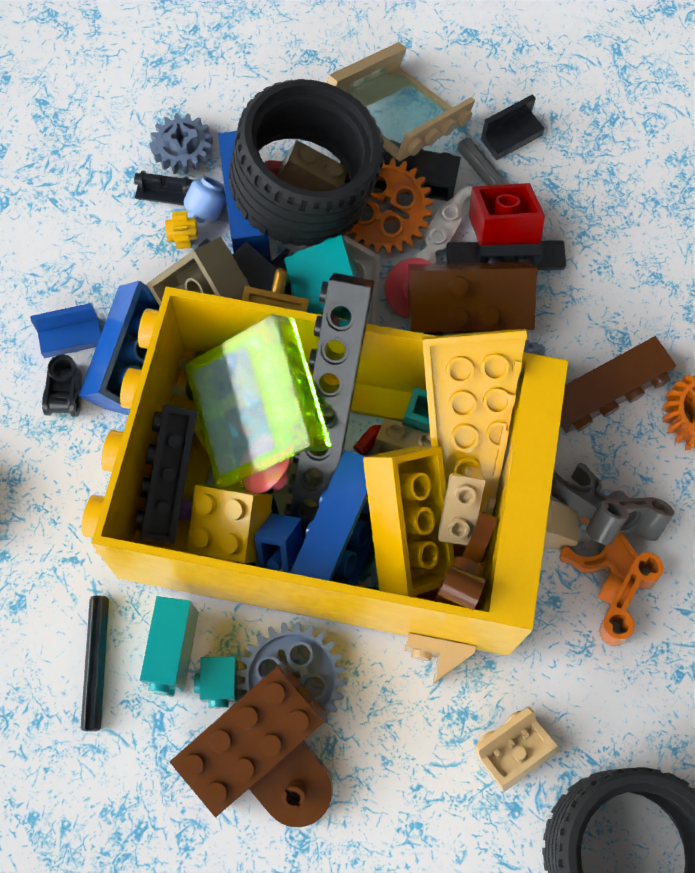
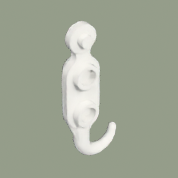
M472 186L459 189L452 199L440 206L425 232L424 245L426 248L416 254V258L425 259L433 264L436 263L435 254L446 250L447 243L452 241L462 222L463 203L468 196H471Z

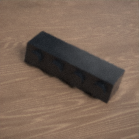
M421 149L415 156L410 155L402 161H398L395 158L397 167H400L404 161L407 162V172L415 167L417 168L415 179L420 177L426 178L421 188H431V193L425 196L426 198L447 202L453 198L461 157L450 153H437ZM386 150L384 163L389 165L393 156ZM348 174L346 175L345 183H349ZM377 180L374 188L385 190L387 185L385 182Z

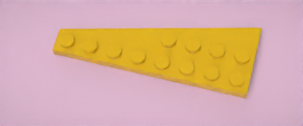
M526 329L422 338L431 446H442L446 489L450 474L465 475L466 466L481 469L486 481L478 518L481 511L492 515L493 508L495 507L511 414L516 398L515 393L522 367L524 346L527 340ZM453 543L454 558L462 557L466 545ZM484 552L483 557H482V559H481V561H480V563H479L481 566L484 565V555H485V552Z

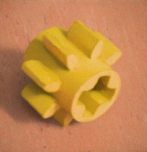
M187 211L173 212L172 219L165 220L168 243L175 242L176 249L191 248V240H198L196 218H188Z

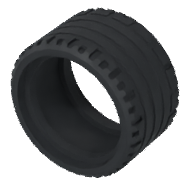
M285 80L284 82L274 83V85L264 88L262 92H258L254 99H250L247 107L242 111L229 168L231 196L236 201L235 205L242 212L245 220H248L251 226L257 228L260 233L269 236L271 239L285 244H294V246L306 245L308 247L317 245L328 238L339 235L344 236L346 232L351 231L365 210L384 163V140L380 135L381 130L377 126L375 118L369 113L370 111L347 91L317 80ZM282 139H300L315 143L327 149L340 160L349 176V183L330 191H310L295 187L279 179L267 168L262 161L259 150L273 141Z
M636 767L606 770L591 774L588 778H582L567 789L568 793L566 795H561L551 810V813H553L551 819L547 820L543 835L545 848H542L544 870L548 871V873H584L582 869L581 846L585 829L594 813L602 804L617 795L629 792L643 796L656 803L669 815L678 829L684 846V873H695V788L689 787L687 781L669 772L662 773L661 770L654 768Z

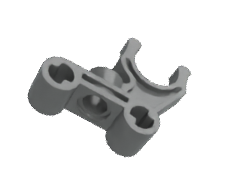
M578 463L571 475V478L580 486L564 480L554 469L551 495L590 520L586 527V532L598 543L610 545L618 533L636 532L644 539L656 541L674 515L672 507L658 498H629L621 490L614 491L608 496L604 495L601 492V480L583 463Z

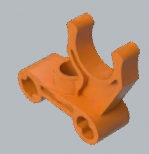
M581 515V522L589 524L590 520ZM618 533L613 543L605 545L603 551L594 557H583L577 555L569 547H564L559 556L561 562L570 564L586 574L596 573L601 570L608 572L609 576L597 597L610 604L600 625V636L609 645L620 646L624 644L633 633L635 627L632 616L626 610L637 588L642 590L650 589L657 583L663 574V562L657 555L650 552L638 555L622 533ZM644 566L652 571L648 576L640 572ZM610 622L620 623V630L623 634L614 633L612 631L613 625Z

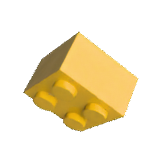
M218 484L195 485L187 552L240 563L256 562L254 535L271 513L273 494L264 492L254 493L246 489Z

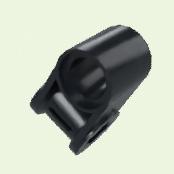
M57 355L49 361L47 367L46 385L42 397L43 413L46 416H51L52 413H68L72 417H78L81 408V397L78 395L82 386V372L69 355ZM66 368L72 369L68 376L59 377L62 370Z

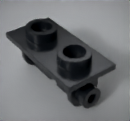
M142 170L141 173H135L134 184L138 185L135 199L184 206L185 196L194 180L189 179L187 176L178 178L149 174Z

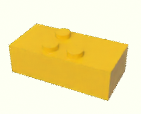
M411 446L363 457L379 591L414 597L439 588L455 559L453 543L442 542L438 539L447 491L442 446Z

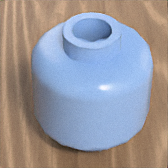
M207 176L194 180L184 199V206L190 212L189 217H195L199 223H205L206 220H216L226 203L224 185Z

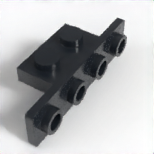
M563 240L541 241V244L480 246L478 242H448L446 245L447 264L531 262L537 270H564L566 267L565 244Z

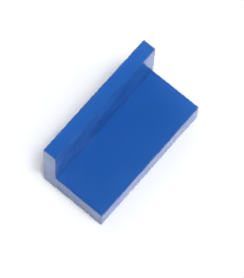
M92 303L30 316L31 323L37 330L40 350L44 358L95 348L102 333L100 319Z

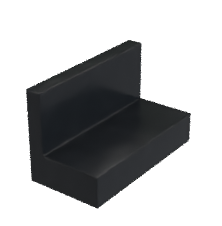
M533 94L485 119L480 140L495 160L543 136L545 128L532 113L536 100Z

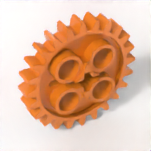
M392 157L389 165L383 163L377 179L385 182L387 185L386 189L380 194L372 192L370 197L381 204H385L386 200L390 201L392 209L408 214L410 216L409 219H404L387 209L384 213H381L378 204L368 201L366 207L374 211L373 217L368 221L359 220L351 231L346 232V236L356 234L354 241L357 243L364 241V247L368 249L371 246H375V254L378 255L381 248H385L388 256H390L392 247L395 246L400 253H403V243L412 248L413 241L411 238L413 236L418 239L423 238L419 228H429V224L423 219L433 216V212L425 209V207L433 205L432 199L425 198V196L431 193V188H421L426 178L420 177L415 179L417 168L415 167L407 172V162L404 161L400 167H397L394 157ZM406 192L412 195L413 202L409 206H401L397 203V197L401 193ZM392 219L397 220L401 225L399 231L394 234L387 233L384 230L385 223Z

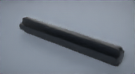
M101 595L91 596L89 599L81 730L86 732H96L101 729L109 599Z

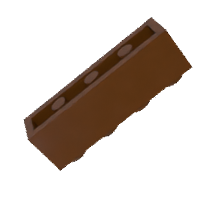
M656 336L648 339L566 384L560 426L565 433L575 428L578 432L586 429L594 422L593 418L601 414L603 417H607L620 408V403L626 400L632 403L641 398L646 393L644 390L653 386L657 389L671 380L669 375L677 365Z

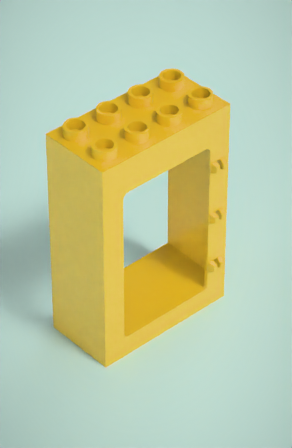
M166 286L159 310L145 309L140 321L138 343L140 348L147 349L142 370L128 368L123 378L120 403L122 408L130 409L124 432L110 430L104 442L101 459L102 469L112 472L105 497L91 495L86 504L82 519L83 536L93 538L91 544L96 549V553L102 557L117 579L404 636L412 633L476 646V650L509 656L533 630L568 360L523 352L522 367L519 373L508 440L492 514L498 520L484 555L483 567L485 568L483 578L486 579L475 609L471 610L465 607L419 599L417 596L409 597L363 588L366 585L357 584V586L261 568L258 567V564H256V567L187 552L190 522L180 519L174 545L140 540V531L134 530L137 510L144 511L146 498L140 497L143 477L149 478L152 465L146 464L149 444L155 445L157 432L151 431L154 412H161L162 406L168 405L196 410L198 416L225 400L191 401L187 395L173 396L171 394L172 385L186 384L189 373L195 372L194 369H180V359L194 358L198 351L234 349L238 355L239 362L237 372L269 376L272 364L303 369V381L313 377L314 370L308 369L309 358L312 348L317 349L319 337L314 336L315 322L319 314ZM367 323L351 412L403 422L414 387L427 391L422 338L434 336ZM338 340L328 342L333 352H345V346L342 342ZM237 372L235 377H230V380L233 383L230 394L238 391L235 384ZM327 373L323 375L325 382L330 385L340 383L338 377L334 374ZM193 442L182 500L193 498L195 485H206L210 470L209 465Z

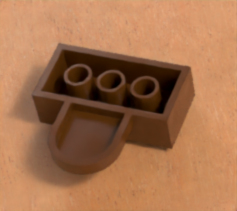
M283 661L170 761V764L215 818L249 789L275 820L289 827H305L315 823L325 814L333 795V782L330 772L304 741L324 723L328 714Z

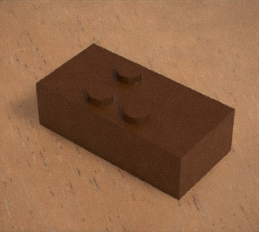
M531 262L408 264V325L410 331L420 333L515 329L535 330L537 268Z

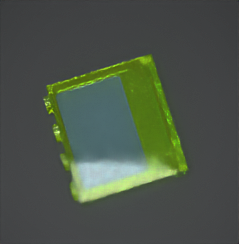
M272 314L185 364L188 382L192 390L197 416L200 420L205 446L209 454L213 477L218 490H240L245 488L244 479L300 452H321L332 447L297 326L293 318Z

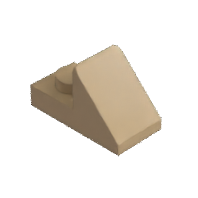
M409 633L404 651L412 652V658L423 661H431L432 656L437 657L433 679L434 684L475 654L476 646Z

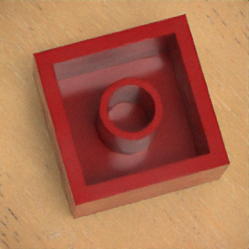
M530 183L472 186L469 219L480 246L541 244L545 214Z

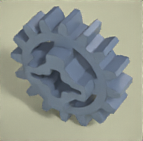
M175 113L174 120L164 117L165 124L157 123L155 125L157 132L150 134L152 142L149 144L155 162H161L162 169L164 170L171 166L173 174H176L179 169H183L184 173L188 174L189 167H193L198 171V163L207 164V155L213 154L212 134L209 132V126L207 124L202 125L201 118L199 117L192 121L188 113L184 119H180L178 113ZM181 140H183V142H182V143H183V147H182V148L180 147V145H181V142H180V141H181Z

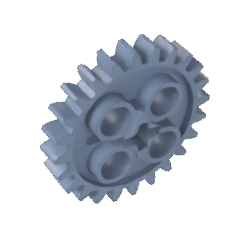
M284 622L281 624V633L277 634L275 629L270 626L268 627L269 638L266 639L264 636L257 634L256 637L260 645L258 647L250 644L246 646L252 655L251 657H240V660L247 665V668L236 673L239 676L245 677V682L237 685V689L247 690V692L264 678L261 673L263 662L268 659L274 660L278 665L282 662L278 655V651L282 649L285 652L291 671L301 674V678L298 680L304 687L307 680L313 676L323 681V693L320 696L312 697L324 711L327 709L335 713L338 709L332 703L333 699H344V696L336 691L337 687L347 685L346 681L338 679V674L345 672L347 668L337 667L336 662L343 657L342 653L332 655L330 652L336 643L334 641L326 645L322 643L326 633L321 632L315 638L313 637L312 625L303 633L301 632L299 622L295 623L293 631H289L287 624ZM299 645L306 646L310 651V659L304 665H298L292 660V651Z

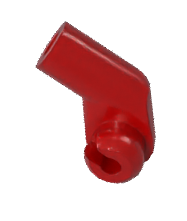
M382 425L369 427L354 444L353 449L358 454L366 456L373 448Z

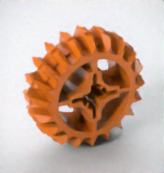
M687 375L681 381H677L672 386V390L666 394L665 399L667 401L662 406V410L666 412L662 422L671 423L667 428V433L675 432L678 435L675 438V443H679L682 440L686 442L685 451L695 446V375L693 377ZM684 409L689 414L690 420L686 417Z

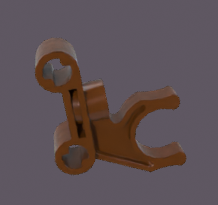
M481 511L462 557H455L453 564L450 565L434 602L465 607L471 610L475 609L486 579L483 578L485 568L479 563L497 523V517Z

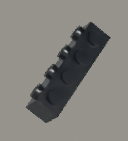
M163 405L161 412H154L151 431L157 432L155 445L149 444L146 464L152 465L149 478L143 477L140 497L146 498L144 511L137 510L134 530L140 531V540L175 544L197 417L196 410Z

